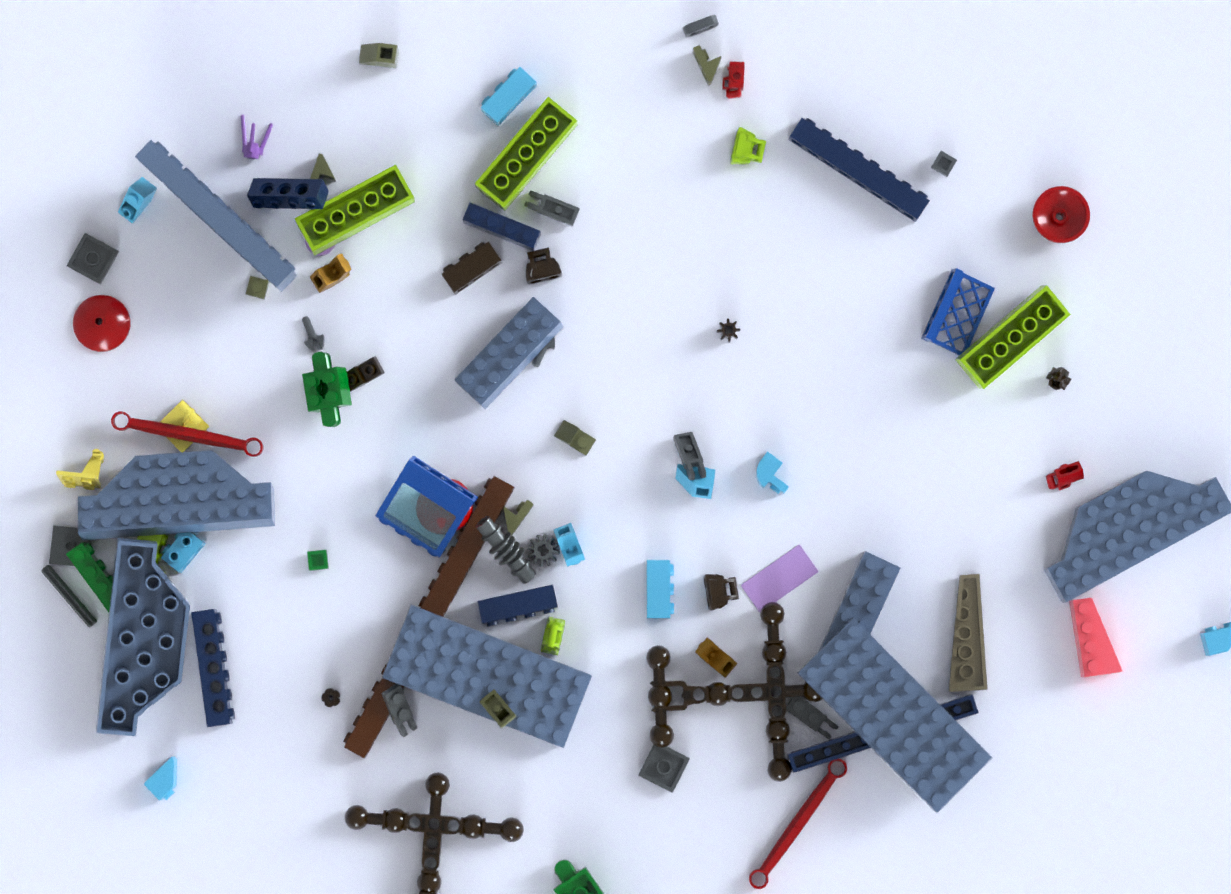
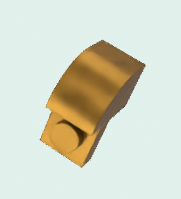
M339 254L329 264L317 269L310 276V279L318 292L321 293L346 279L352 269L343 254Z
M708 637L699 644L698 649L695 651L701 659L724 678L738 664Z

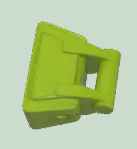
M739 127L734 140L730 164L743 165L751 161L762 163L766 141L755 138V134ZM754 145H758L756 155L752 154Z
M548 617L541 652L558 655L565 620Z

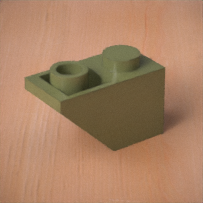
M385 43L363 44L360 49L359 64L397 69L398 46Z

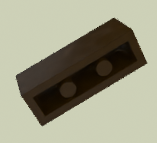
M489 241L487 243L481 242L474 248V252L471 254L465 253L459 258L458 263L455 265L451 263L443 269L444 272L441 275L455 295L502 263V260Z

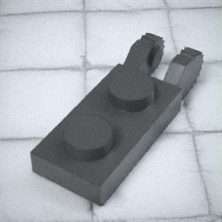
M534 191L529 192L528 195L532 198L542 201L540 206L531 202H525V207L573 227L580 210L579 207L546 194L542 195Z
M693 432L674 435L673 440L689 480L695 479L692 467L698 468L700 478H706L704 460Z
M396 683L381 694L393 723L396 725L400 735L405 737L408 733L403 722L407 721L412 731L417 729V725L412 717L413 714L402 687Z
M801 696L793 697L786 706L788 712L829 740L832 736L826 730L824 731L820 728L822 723L826 722L835 730L839 727Z

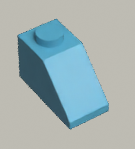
M175 756L171 757L144 783L159 801L163 799L168 800L175 793L173 789L177 784V758Z

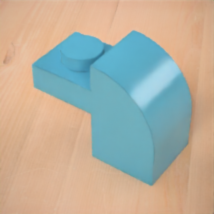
M768 451L757 466V481L763 489L769 483L771 484L769 488L774 492L784 494L789 486L774 476L783 463Z
M571 523L553 529L567 567L577 565L585 560Z

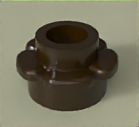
M328 688L321 696L322 702L327 707L337 706L340 702V693L337 690Z

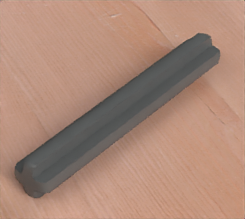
M50 565L45 566L41 572L88 627L95 625L97 622L95 617Z

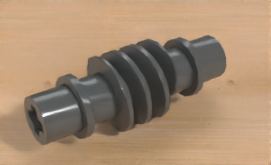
M489 516L482 518L476 524V529L482 535L481 539L484 542L487 541L492 546L489 553H496L494 559H500L498 563L500 566L507 564L511 569V574L517 576L523 584L530 582L536 576L535 570L530 566V560L528 558L524 559L522 556L525 549L520 547V543L515 541V537L511 536L510 532L503 534L500 524H495Z

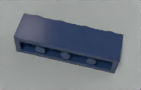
M471 202L462 219L464 224L531 251L535 250L541 236L540 230Z
M553 584L477 601L482 624L487 623V627L498 625L499 620L505 619L506 623L517 620V616L524 615L525 618L535 617L536 612L543 611L544 614L555 612L554 608H558Z

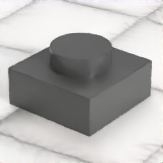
M940 151L931 168L948 177L957 159Z

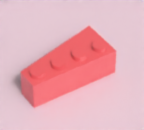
M1085 598L1069 601L1081 677L1123 672L1093 599Z

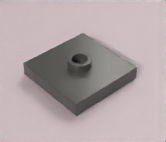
M84 233L66 266L101 285L119 251Z
M53 525L49 564L74 566L66 553L82 542L91 545V540H82L78 534V528Z
M653 745L638 776L673 793L690 758L669 747L661 748Z

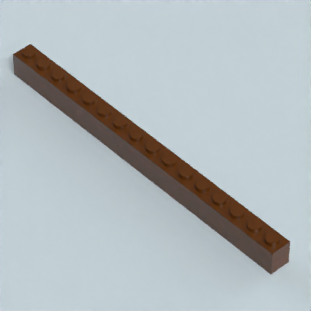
M493 476L492 479L488 478L484 486L486 489L484 495L478 496L474 504L477 506L474 513H471L465 529L461 528L456 536L458 542L455 547L452 545L448 550V560L446 563H441L437 571L440 574L437 580L433 579L428 587L430 592L427 597L423 596L418 605L419 607L444 617L485 543L481 539V533L475 527L476 524L486 516H489L496 523L515 489L514 486L496 476ZM386 665L384 666V668H383V670H382V672H381L382 675H383V673H384V670H385V668H386ZM384 678L380 682L376 681L371 690L374 692L371 699L367 698L362 706L365 709L361 716L357 715L353 722L354 730L352 733L348 732L343 741L346 743L344 748L362 758L367 757L390 715L381 693L396 683Z

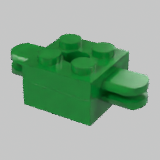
M316 352L312 355L313 372L302 374L308 412H320L323 426L337 427L341 423L339 408L352 405L347 370L345 367H332L329 353Z
M560 860L555 865V874L561 881L553 889L556 894H604L586 866L577 872L568 860Z

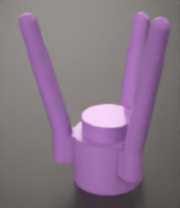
M241 115L243 157L259 159V155H263L265 144L273 127L272 123L269 124L259 148V144L254 143L255 123L251 125L250 142H247L245 116Z

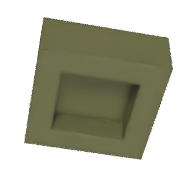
M250 276L246 295L265 300L269 281Z

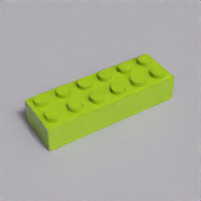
M547 97L475 182V187L503 211H506L577 127L578 120L550 97Z
M395 164L326 201L323 209L309 210L294 219L313 255L316 256L413 204L415 199Z
M1041 285L955 360L979 389H985L1071 314L1047 285Z

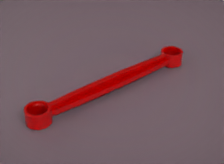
M123 411L114 413L111 418L112 426L119 431H126L130 428L199 444L242 450L251 457L260 456L264 450L262 441L255 437L243 440L179 425L131 418L129 414ZM119 414L128 417V423L123 428H118L115 424V418ZM256 440L260 444V451L257 454H250L247 451V445L250 441Z
M836 759L828 763V773L789 823L761 867L750 873L749 882L753 888L762 889L766 887L769 881V873L805 827L835 780L846 774L847 764L845 761ZM835 761L844 764V772L840 775H834L831 772V765ZM756 872L763 873L766 878L764 885L755 886L752 883V875Z

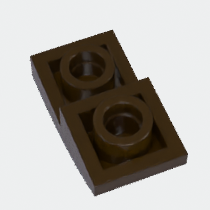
M376 356L347 371L350 392L385 373Z

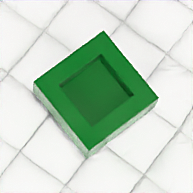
M327 550L307 552L309 571L329 569Z

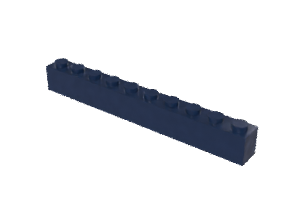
M973 694L940 704L955 720L979 713ZM852 732L787 753V757L791 764L792 772L795 773L870 749L871 747L856 732Z

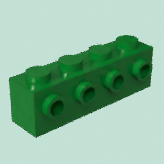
M82 542L66 553V555L109 613L113 575H109L105 570L107 567L101 559H97L94 554V548L89 543Z

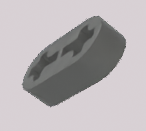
M711 15L689 23L682 29L686 37H691L715 28L719 25L716 15Z

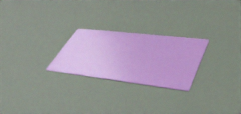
M798 545L743 583L741 587L758 611L761 612L762 607L766 603L778 601L818 573V570L803 548Z

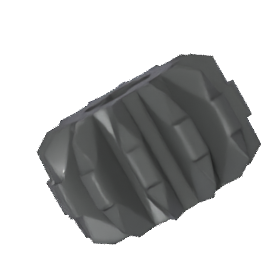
M544 534L542 541L540 536L537 535L536 538L539 542L536 543L531 539L530 542L535 546L527 547V550L534 551L528 554V557L536 556L532 563H537L539 559L540 567H543L544 560L550 566L551 564L548 559L551 558L556 562L557 559L552 555L560 554L559 551L553 550L559 547V544L551 545L555 538L552 537L547 541V534ZM542 545H545L546 549L549 550L548 554L545 553V556H541V552L538 551L539 547L542 548Z

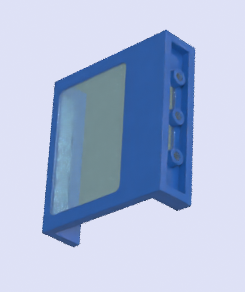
M412 456L375 516L379 518L382 524L393 527L399 535L407 536L413 544L424 547L430 555L440 558L478 497L419 458Z

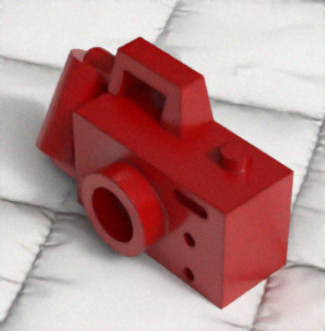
M729 62V67H727L729 76L723 77L722 90H726L727 99L741 97L744 89L745 62ZM725 81H728V87H724Z
M1079 461L1069 465L1063 464L1058 469H1055L1053 473L1046 475L1048 488H1058L1059 491L1070 487L1071 483L1084 479L1083 468Z

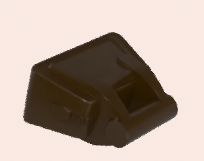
M549 247L527 252L528 259L530 260V263L526 265V281L528 285L562 277L560 265L556 262L555 258L550 257ZM546 256V259L534 261V258Z
M705 574L703 576L707 604L710 611L724 607L728 604V600L739 599L736 577L724 579V576L718 574ZM726 583H729L731 595L728 596L726 593Z

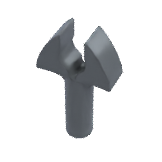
M303 317L302 322L309 336L308 341H305L304 344L310 350L316 352L313 347V339L319 341V345L323 349L324 335H317L309 317Z
M554 337L534 358L533 366L539 367L546 350L550 348L555 350Z

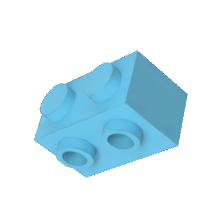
M193 532L177 533L174 537L176 539L172 545L168 544L162 551L164 555L161 558L179 573L184 571L206 544Z

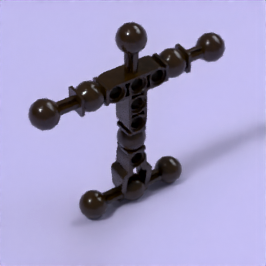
M776 602L766 603L760 612L761 620L767 625L768 641H764L765 645L762 649L763 659L767 662L766 665H768L766 669V683L736 684L730 687V685H726L723 682H714L703 688L701 686H687L684 681H665V668L670 663V652L667 648L659 645L649 649L646 660L648 665L653 668L654 681L650 682L653 687L648 692L649 703L653 706L651 711L655 713V725L650 730L649 735L653 745L661 748L667 747L674 739L673 729L667 724V711L685 710L688 705L700 704L705 701L714 706H722L727 702H731V700L735 702L767 701L768 714L771 718H768L769 722L765 731L769 738L768 743H773V759L768 764V775L771 779L778 782L785 781L790 777L792 768L790 762L785 759L784 743L788 742L786 739L790 734L789 724L786 722V718H784L786 714V697L804 696L810 702H819L822 698L806 682L804 685H785V674L782 665H784L783 661L786 658L787 652L782 644L784 640H779V624L782 623L785 612L780 604ZM772 667L780 669V675L777 678H773L770 675ZM667 686L683 687L681 695L683 705L668 706L672 701V692ZM774 686H778L781 689V694L778 697L771 695V689ZM737 687L743 692L742 697L739 699H735L732 696L733 689ZM754 687H759L762 690V695L759 698H754L751 694ZM697 689H701L704 692L703 699L699 701L693 697V693ZM776 705L782 708V714L778 717L772 714V708Z
M439 772L429 775L425 782V788L431 795L429 814L413 813L409 815V812L405 813L398 808L388 811L384 810L383 814L368 813L363 806L354 805L348 808L344 816L347 826L354 830H360L367 824L382 825V830L387 829L392 833H399L403 830L407 831V829L414 832H424L421 862L423 869H421V874L417 879V887L420 890L419 894H437L441 887V877L438 874L439 870L437 868L440 865L443 834L453 835L460 833V835H464L469 839L484 838L485 834L501 835L507 842H516L520 840L524 832L521 821L512 817L503 820L502 823L486 822V818L482 819L474 814L468 815L465 818L461 817V819L456 816L441 815L442 796L448 792L450 783L447 776ZM412 817H417L420 820V825L416 828L410 825ZM435 818L439 821L437 829H432L429 826L430 819ZM451 820H456L459 824L458 829L455 831L448 827V823ZM429 838L437 840L438 845L436 848L432 849L427 845ZM427 858L435 859L436 866L434 868L427 867Z

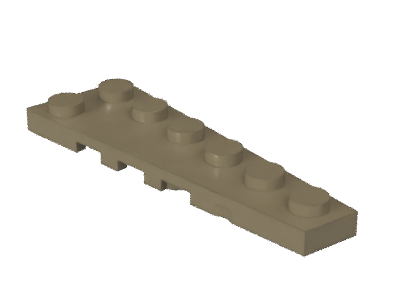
M980 574L959 575L949 692L988 690Z

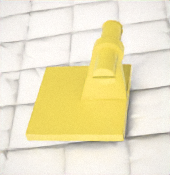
M183 399L160 421L162 423L204 431L210 427ZM166 437L180 452H185L194 443Z
M94 449L82 473L56 471V475L67 488L82 486L86 490L101 489L98 479L101 464L104 462L103 452L99 449Z

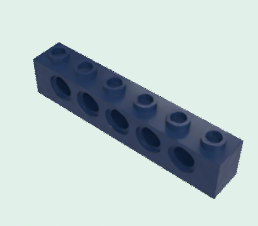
M217 609L191 612L207 727L233 724L232 720L235 719L234 708L230 707L232 691L227 686L230 676L229 671L225 670L224 662H227L226 651L222 650L224 634L223 631L220 632L219 624H222L221 613H217ZM207 624L213 626V632L210 635L204 632V627ZM210 643L216 646V651L213 654L207 652V646ZM213 662L217 663L219 667L216 673H212L209 670V666ZM215 681L221 684V690L217 693L212 690V684ZM218 700L224 704V708L220 712L215 709V703Z

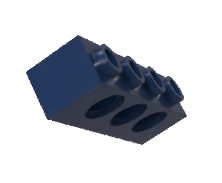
M253 178L247 197L252 207L258 209L313 210L323 209L329 190L323 179Z

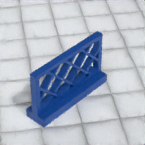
M958 268L951 269L921 339L927 342L930 341L957 355L962 354L969 348L995 288L963 273ZM963 278L970 282L971 289L962 291L960 284ZM983 287L989 290L986 298L979 299L976 289ZM973 290L976 301L967 304L964 293ZM960 295L964 306L955 309L953 299ZM977 303L980 311L978 315L972 317L968 306ZM965 308L968 319L959 321L956 311ZM953 312L956 323L947 326L945 317ZM970 321L972 329L969 333L964 334L961 323ZM957 325L961 336L952 339L948 328ZM945 330L949 340L945 342L936 340L938 333ZM962 338L964 342L962 352L955 348L953 341Z

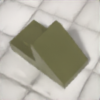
M698 45L693 48L692 52L709 86L713 82L722 56L707 62L709 59L707 51L705 49L702 50L701 46Z
M319 153L310 179H321L324 177L336 181L323 154Z
M563 420L554 434V437L587 456L596 441L595 438L580 430L579 427Z
M528 499L526 502L522 501L516 509L517 515L504 507L507 530L511 533V536L534 506Z
M495 689L479 701L501 729L517 717Z

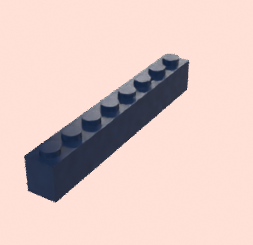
M801 118L789 136V141L912 221L916 222L930 201L925 193L921 191L916 192L908 182L904 180L899 181L891 171H884L879 168L880 165L874 160L870 159L868 161L863 157L864 154L857 149L851 150L847 147L848 144L841 139L836 140L831 137L832 134L824 128L822 130L819 129L811 119L806 118L805 120Z

